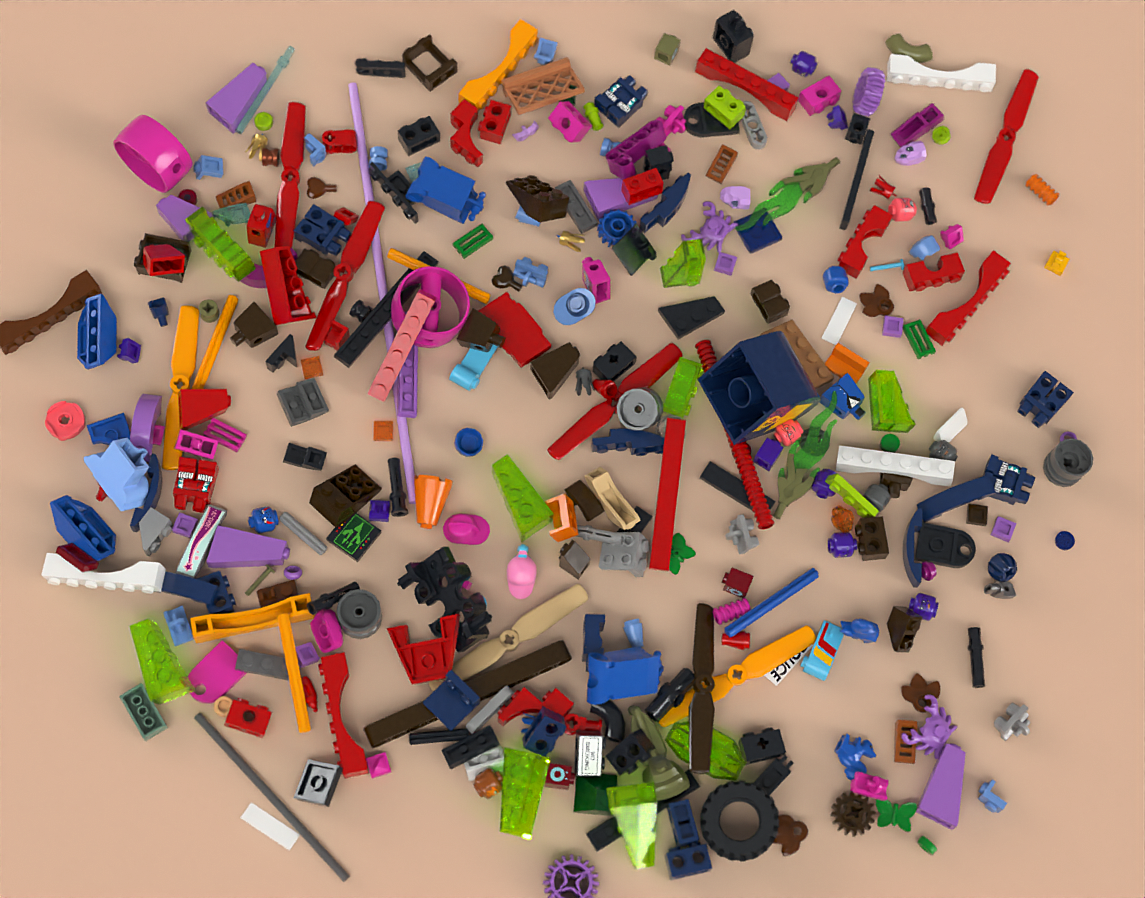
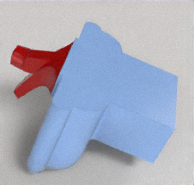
M128 438L112 441L105 452L85 456L84 462L100 486L96 499L102 502L108 495L120 511L143 506L149 491V482L144 475L149 469V466L144 461L148 451L144 448L134 447Z

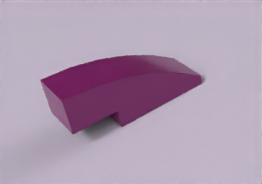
M931 103L920 113H915L892 132L890 136L900 147L908 145L944 120V115Z

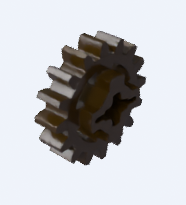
M851 791L849 796L844 792L842 799L839 797L835 799L837 804L831 806L835 811L830 816L836 818L832 823L839 824L838 831L844 829V835L852 832V836L855 837L857 832L863 835L865 833L864 829L868 831L871 829L868 823L873 824L875 822L871 816H874L876 811H871L870 808L874 804L867 803L869 797L863 799L861 798L862 795L858 794L855 796L853 791ZM843 804L844 813L840 815V809ZM851 811H860L856 816H847ZM866 813L865 822L862 823V815Z

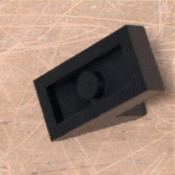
M289 334L265 361L267 369L271 372L280 369L285 363V359L297 367L293 335Z

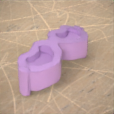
M536 121L527 129L523 125L521 127L523 129L522 132L512 135L517 141H524L528 136L535 134L539 125Z

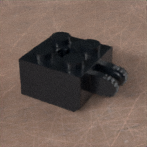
M732 10L716 20L712 39L728 60L735 63L750 54L754 34L751 28L746 26L741 15Z

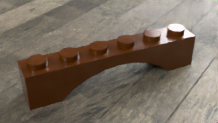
M87 269L70 279L63 296L47 311L29 319L4 321L0 324V349L5 355L15 352L24 343L31 342L38 334L48 331L57 322H62L68 315L81 310L87 298L102 294L99 285Z

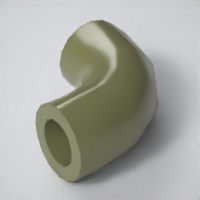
M899 33L890 36L886 40V45L893 54L909 56L917 63L932 60V50L928 44L920 46L910 45Z

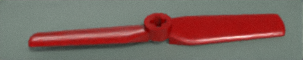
M1024 69L1004 113L1003 129L1000 130L996 138L997 142L989 151L974 196V200L979 203L989 204L992 202L1011 159L1012 145L1016 140V133L1024 124L1039 79L1038 75L1030 69Z
M289 102L287 107L280 154L284 171L281 174L282 184L277 194L275 247L289 246L290 249L293 244L300 194L298 190L300 183L298 171L304 159L306 107L299 102ZM289 176H293L292 181H288Z
M368 201L342 252L341 263L334 268L333 273L336 279L327 291L305 345L306 349L318 351L321 348L331 328V322L335 319L346 297L349 282L365 261L385 210L381 203Z
M670 343L623 379L618 387L617 394L613 398H609L592 407L547 449L548 453L554 459L561 460L608 423L613 414H617V405L612 406L613 401H619V398L631 389L638 387L650 388L683 357L681 350L674 343Z

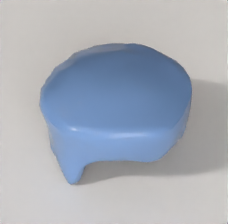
M933 235L926 236L912 246L909 254L924 260L925 256H932V254L940 251V246Z

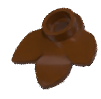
M876 284L874 293H860L859 295L861 303L865 306L862 313L866 316H888L894 310V304L889 299L888 290L879 284Z
M917 673L912 678L910 686L901 687V693L906 701L912 703L916 711L924 713L927 712L924 707H930L932 704L930 699L924 698L925 695H933L938 699L940 684L938 681L927 684L924 678ZM919 700H923L925 706H921Z
M779 815L778 833L773 843L782 844V855L790 856L799 850L800 842L808 836V828L803 822L795 821L789 815ZM797 827L801 828L799 835L794 834V829Z

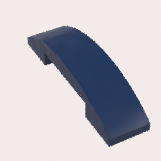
M153 453L148 465L149 469L147 470L152 481L144 508H135L130 523L132 531L136 533L140 530L139 522L150 507L156 509L161 494L162 471L156 454Z
M987 475L942 491L917 504V508H922V519L925 523L977 499L979 501L996 494V491Z
M922 508L917 509L906 528L902 549L905 571L914 588L920 585L922 575V563H914V532L918 533L922 528Z
M165 571L161 592L212 605L218 586Z

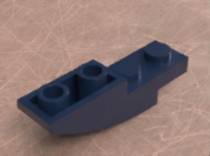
M689 172L684 176L678 177L675 184L671 187L667 186L662 191L661 202L655 205L653 211L647 212L641 217L640 229L643 233H646L657 223L664 227L674 217L686 197L691 177Z
M610 429L609 437L592 438L591 448L592 452L599 454L606 453L608 450L625 451L627 448H630L631 455L644 456L647 453L653 452L655 454H662L664 437L643 430Z

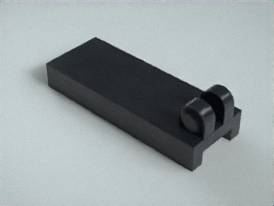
M491 725L442 749V753L450 769H453L497 747L500 743Z

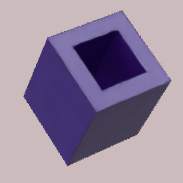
M767 437L755 455L753 462L770 471L784 447L777 440Z

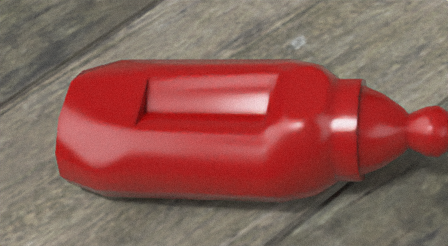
M304 676L301 680L306 704L313 709V712H317V693L311 680Z

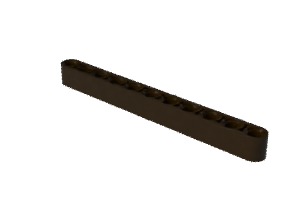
M560 640L465 683L482 701L496 695L505 686L512 688L572 660V657L564 640ZM422 701L366 726L363 730L371 748H376L431 724L438 719L423 705Z

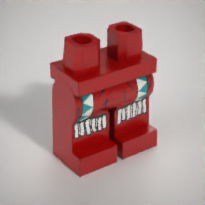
M179 457V468L173 489L174 506L178 510H186L187 502L194 503L193 511L204 513L206 505L211 502L219 471L217 462L199 459L198 463L197 459Z

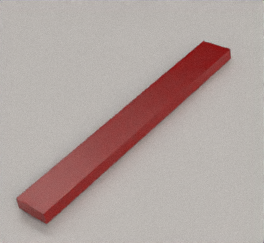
M666 419L649 569L669 571L686 420Z

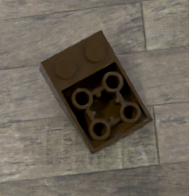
M532 175L526 178H514V180L506 181V185L527 216L539 223L566 217L570 197L563 194V191L554 189L549 183L542 182Z
M355 464L315 486L309 504L336 528L346 522L355 512L357 513L382 488Z

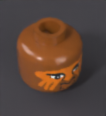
M488 768L475 777L473 786L481 798L490 799L503 790L502 782L505 779L499 770L495 772L492 768Z

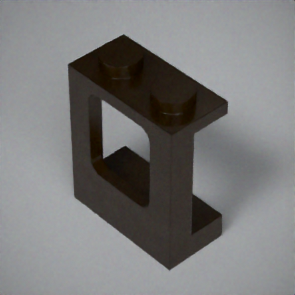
M430 34L425 38H421L417 44L407 48L402 54L405 66L430 92L457 73V62L453 58L449 60L432 43V36ZM426 51L441 64L438 69L429 75H424L412 62Z

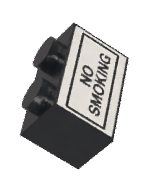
M576 731L574 771L577 776H601L602 770L605 769V758L602 757V750L606 749V738L603 737L600 731Z

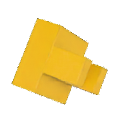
M1053 250L1044 268L1061 276L1070 259L1065 257L1066 253L1061 250L1059 253Z

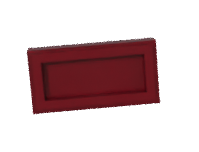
M70 543L57 546L56 553L82 573L98 568L99 562L75 544Z

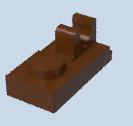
M295 580L256 591L260 608L299 595Z

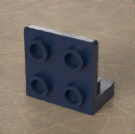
M450 670L445 675L446 680L423 701V705L452 731L480 704V697Z

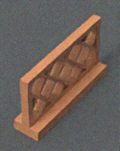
M568 57L502 79L503 93L505 97L509 98L518 115L585 92V88L571 68ZM558 82L565 83V87L557 86ZM570 85H573V86H577V87H578V88L573 89V90H572V89H568ZM542 88L550 89L548 93L540 92ZM553 91L561 92L559 95H553L552 93ZM525 94L533 95L531 99L524 98ZM537 96L544 98V100L537 101L535 99L537 98ZM520 102L528 104L527 106L519 107Z

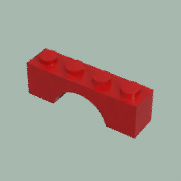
M875 205L871 211L867 209L862 218L865 221L863 224H858L854 231L856 236L854 239L850 237L846 244L848 249L846 252L842 251L837 260L840 262L838 266L843 267L846 274L855 279L858 278L868 259V256L863 251L862 242L869 237H882L891 222L892 214Z

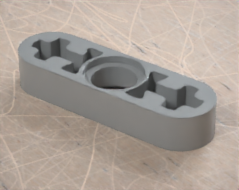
M744 101L746 110L745 116L741 119L742 125L751 146L754 149H763L767 142V135L754 104ZM754 122L757 124V127L752 129L748 126V123ZM756 133H758V134H757L758 139H759V140H762L761 143H759V141L756 140Z
M505 686L465 727L472 734L477 732L510 700L514 692L508 686Z

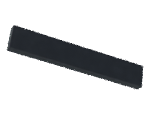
M868 129L866 132L839 229L845 230L848 227L874 130Z
M689 769L685 771V774L689 779L690 787L685 791L660 801H652L647 795L588 832L586 836L596 852L667 808L668 804L678 802L700 788V785Z

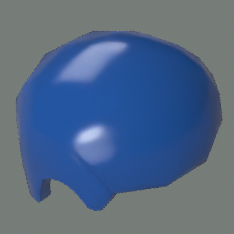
M464 428L455 436L454 445L461 455L472 457L482 450L483 438L476 429Z

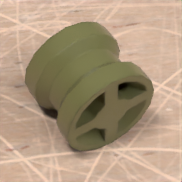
M207 299L200 303L198 309L202 320L207 323L216 321L219 317V310L215 301Z

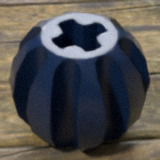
M998 553L988 562V573L996 581L1007 582L1017 573V562L1009 554Z

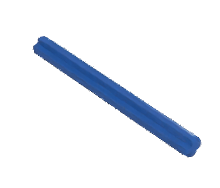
M811 568L724 628L726 635L733 637L819 577L818 571Z

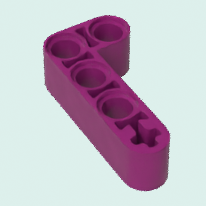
M660 120L649 122L610 150L605 156L610 172L622 180L637 175L634 163L645 156L646 150L656 148L666 140L662 122Z

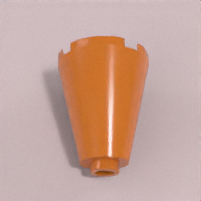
M414 476L417 523L421 524L420 528L432 529V526H437L453 485L452 480L445 478V482H442L439 479L440 477Z

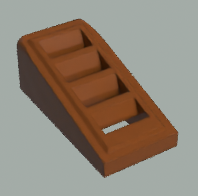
M722 144L705 176L722 184L737 158L738 152ZM722 154H725V155L731 157V159L729 160V159L723 157ZM719 159L722 160V161H724V162H726V163H728V165L726 166V165H724V164L718 162ZM718 165L725 169L724 172L715 168V166ZM712 171H715L721 174L722 176L719 178L711 173Z
M250 181L215 196L221 213L257 202ZM233 196L235 201L231 202L230 197ZM223 199L227 200V205H224Z
M897 720L895 722L894 762L915 764L916 743L911 744L910 748L900 747V744L908 745L901 739L902 733L910 736V739L912 737L910 731H903L901 729L911 728L917 732V721ZM900 752L910 753V756H900Z

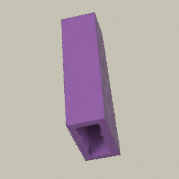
M255 63L250 64L206 102L208 112L232 134L236 132L267 84V73L264 68L258 67Z
M621 178L584 182L583 189L597 220L603 219V214L610 213V210L617 211L620 209L623 212L656 200L658 195L628 205L621 191L623 181Z
M218 525L206 562L209 568L265 566L266 564L268 566L283 565L285 559L288 560L290 548H288L287 541Z
M947 743L936 761L917 805L916 813L953 830L957 827L959 820L966 752L962 751L961 747L956 744Z

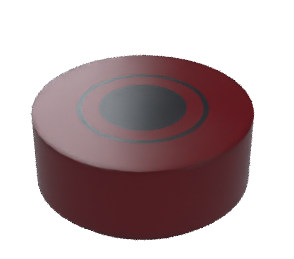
M185 189L179 193L178 198L193 205L197 204V196L193 190Z

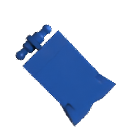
M424 157L418 169V178L411 183L405 196L412 202L423 203L425 206L464 224L467 216L470 221H474L475 216L483 210V199L486 197V193L480 192L479 197L476 199L478 193L473 189L475 180L444 166H439L432 158Z
M638 646L605 652L604 654L589 653L587 702L597 705L605 703L609 699L615 700L657 693L658 685L660 684L659 677L664 671V666L660 660L661 652L655 651L652 655Z

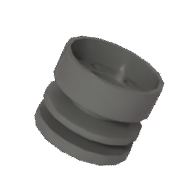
M1071 438L1061 441L1044 459L1043 469L1046 477L1057 486L1070 487L1074 485L1093 466L1092 451L1081 440Z

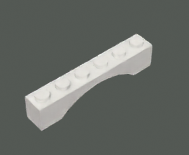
M891 54L887 63V82L991 92L996 83V64L977 63L964 70L939 71L925 67L909 56Z
M839 445L836 471L847 473H892L913 477L934 485L951 487L955 461Z
M47 553L41 576L52 585L66 583L69 586L78 587L80 584L96 589L97 586H102L108 590L122 588L128 592L141 590L144 593L152 594L154 591L161 592L166 569L157 562L140 561L129 568L112 573L92 571L82 573L60 555Z

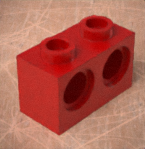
M491 100L489 106H485L483 112L484 120H480L478 125L480 139L501 145L511 117V105Z
M657 168L624 179L621 191L628 205L661 194L664 182Z

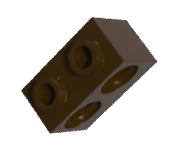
M883 516L860 518L857 525H855V535L859 537L858 553L862 555V560L886 559L889 554ZM865 527H871L873 533L867 532ZM868 545L875 546L877 551H871Z

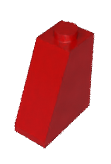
M180 389L178 393L180 430L186 431L225 413L228 407L231 406V396L227 395V389Z

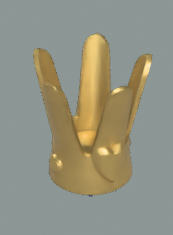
M263 134L254 135L250 146L245 151L247 152L252 146L249 154L250 159L254 157L256 151L260 148L259 160L262 161L263 148L267 145L268 139Z
M564 230L561 236L557 235V237H560L559 244L566 245L576 252H581V249L571 242H585V239L576 237L584 236L585 234H571Z

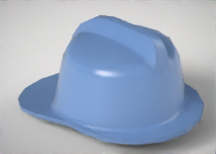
M577 288L559 298L554 305L553 313L556 320L563 325L577 323L593 312L596 303L595 297L591 291L585 288Z

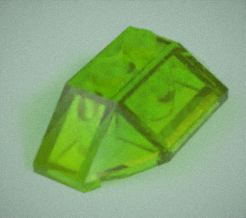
M689 721L675 722L667 734L665 742L678 759L689 764ZM713 728L710 771L706 774L714 779L737 781L746 762L735 740Z

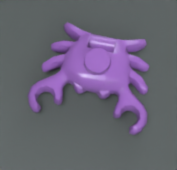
M706 201L703 202V206H709L710 210L703 211V214L711 218L706 219L705 224L700 228V234L691 230L690 234L692 237L686 238L685 234H682L681 239L687 244L702 240L697 243V247H702L709 243L707 250L712 249L717 244V252L721 253L723 239L727 233L739 225L738 223L729 225L731 217L727 216L724 220L722 210H719V216L716 215L715 205L712 202Z
M925 695L924 698L930 699L932 704L930 707L925 706L924 709L930 712L932 716L926 718L925 725L920 728V735L914 729H911V739H908L905 733H902L901 737L903 742L908 745L922 742L921 745L916 746V750L927 748L925 755H929L935 750L934 758L938 759L949 736L957 729V725L949 727L951 716H946L943 707H940L938 712V702L935 696Z

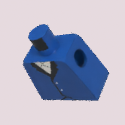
M848 373L821 395L820 403L841 419L846 418L851 413L857 420H860L866 414L860 407L865 397Z

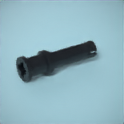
M390 458L388 459L392 492L389 496L393 509L391 515L402 517L408 514V509L405 504L407 496L402 487L400 459Z

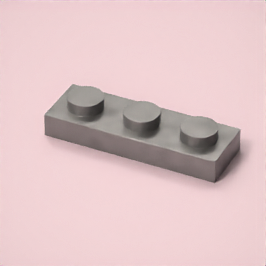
M571 180L555 187V189L563 191V194L570 197L567 212L581 234L597 226L596 219Z
M239 649L235 670L289 680L285 658Z

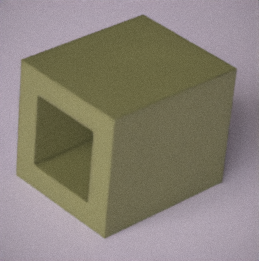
M664 33L655 49L654 59L670 66L679 50L681 40L673 35Z

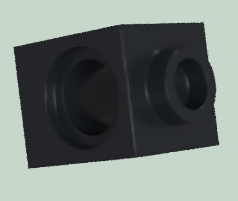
M853 113L845 140L853 144L862 145L870 118Z

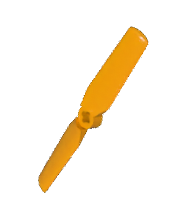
M187 305L180 308L171 360L173 378L170 381V387L173 393L166 409L162 468L165 470H176L179 468V457H182L183 451L174 449L180 430L178 393L180 389L177 388L179 382H183L181 389H190L189 382L196 365L199 309Z
M806 625L749 654L740 665L731 666L726 674L713 676L712 678L715 682L714 689L711 692L713 703L725 697L733 686H740L745 680L762 677L813 645L816 641L813 630ZM733 671L741 673L740 680L732 677ZM705 682L701 683L703 685V688L707 687L705 685ZM692 688L686 692L682 703L676 708L672 707L658 722L662 727H667L689 716V705L695 694L694 689Z

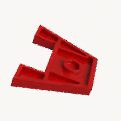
M461 614L440 617L442 638L410 644L408 625L387 628L411 684L416 685L445 679V675L452 670Z

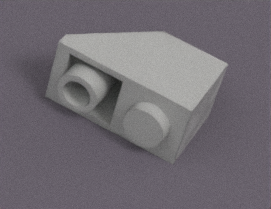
M150 507L139 522L143 550L149 557L159 549L160 542L164 537L169 536L173 526L169 518Z

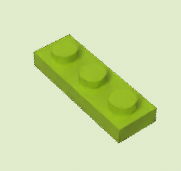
M839 474L829 475L825 480L830 485L829 488L833 492L838 493L846 504L856 509L857 514L862 518L875 517L879 512Z

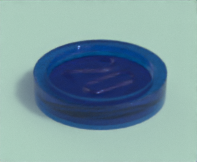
M1061 531L1056 535L1055 544L1059 549L1069 550L1074 546L1075 539L1070 532Z

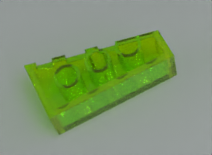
M146 619L129 626L151 702L160 705L196 691L156 622Z
M504 747L500 832L530 840L550 758Z

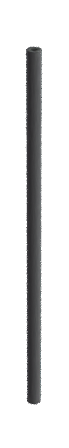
M198 713L194 719L340 879L345 882L350 877L347 872L201 713Z

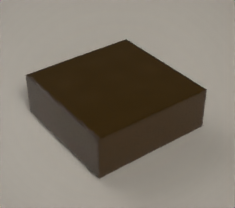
M968 504L966 524L986 526L988 506Z

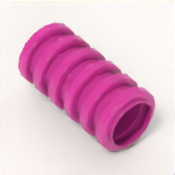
M742 598L741 601L736 600V603L731 602L730 605L719 606V609L714 608V619L718 625H722V622L727 623L728 620L738 619L739 616L750 611L751 607L748 600Z

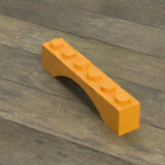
M520 19L510 31V47L502 63L489 74L468 81L458 93V103L465 99L475 106L478 111L483 109L489 97H493L497 92L498 86L502 84V79L507 78L508 74L517 68L518 62L527 56L531 46L534 47L538 42V29Z
M310 593L289 597L275 604L254 610L227 614H207L190 618L193 638L197 644L279 626L277 615L283 613L289 614L291 623L313 619L315 614H311L307 609V604L312 602Z

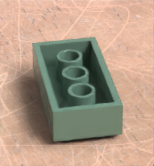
M142 683L119 696L145 741L168 728Z

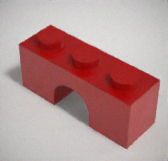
M958 252L940 256L937 262L938 271L927 269L923 260L906 264L902 273L909 292L915 290L919 292L927 287H939L944 283L960 281L965 270Z

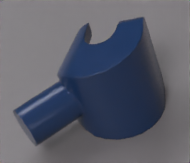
M165 298L148 302L153 318H158L161 327L167 326L168 323L165 316L169 315Z

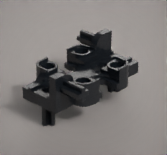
M442 547L436 550L435 553L424 561L408 563L405 566L407 573L398 579L399 582L397 584L402 589H405L414 582L418 583L414 590L418 604L431 606L437 601H441L445 607L442 617L459 614L460 612L463 613L464 621L459 622L456 641L457 653L466 651L480 640L488 637L490 633L486 625L492 621V615L486 611L485 600L479 592L469 596V598L463 596L461 591L462 584L472 577V573L466 563L455 561L449 547ZM443 577H446L448 582L446 587L442 585ZM438 618L435 622L429 624V628L434 636L442 637L440 618Z

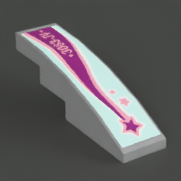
M208 504L183 553L175 572L176 574L191 578L197 577L209 555L217 526H221L227 515V510Z

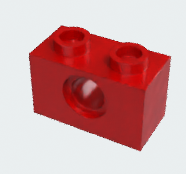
M233 699L224 726L263 738L272 712L268 711L269 708L263 705L255 707L249 705V701L245 699ZM246 712L252 713L254 720L251 722L245 721L243 714Z

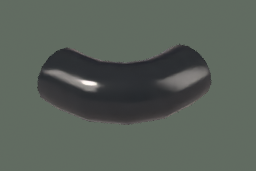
M610 699L602 704H592L590 713L600 716L605 722L606 730L604 737L606 740L621 743L625 738L626 727L622 711Z

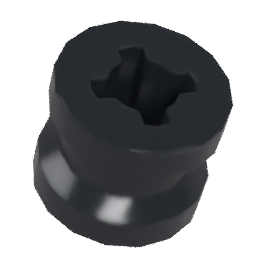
M358 300L351 308L349 314L352 317H357L358 321L362 323L373 308L365 306L363 301Z

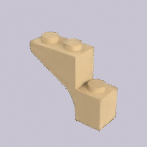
M599 467L584 476L591 492L601 501L606 515L611 522L626 530L633 528L636 523L641 521L638 514L615 487L608 471Z

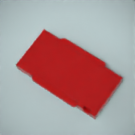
M505 292L478 310L498 324L500 328L498 335L506 338L502 348L507 354L511 355L521 368L551 349V343L542 334L543 330L520 303H516L514 299L510 298L508 292Z

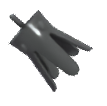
M582 367L581 370L576 372L577 384L575 391H577L579 396L583 383V387L586 388L587 394L590 396V383L595 391L591 381L592 373L590 370Z

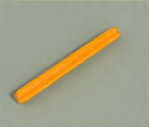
M391 248L387 254L389 259L412 270L430 266L394 248ZM462 281L470 297L484 304L488 303L491 297L489 293Z
M229 295L227 297L191 389H204L238 302L236 296Z
M288 613L277 615L298 729L300 733L311 731L290 617Z

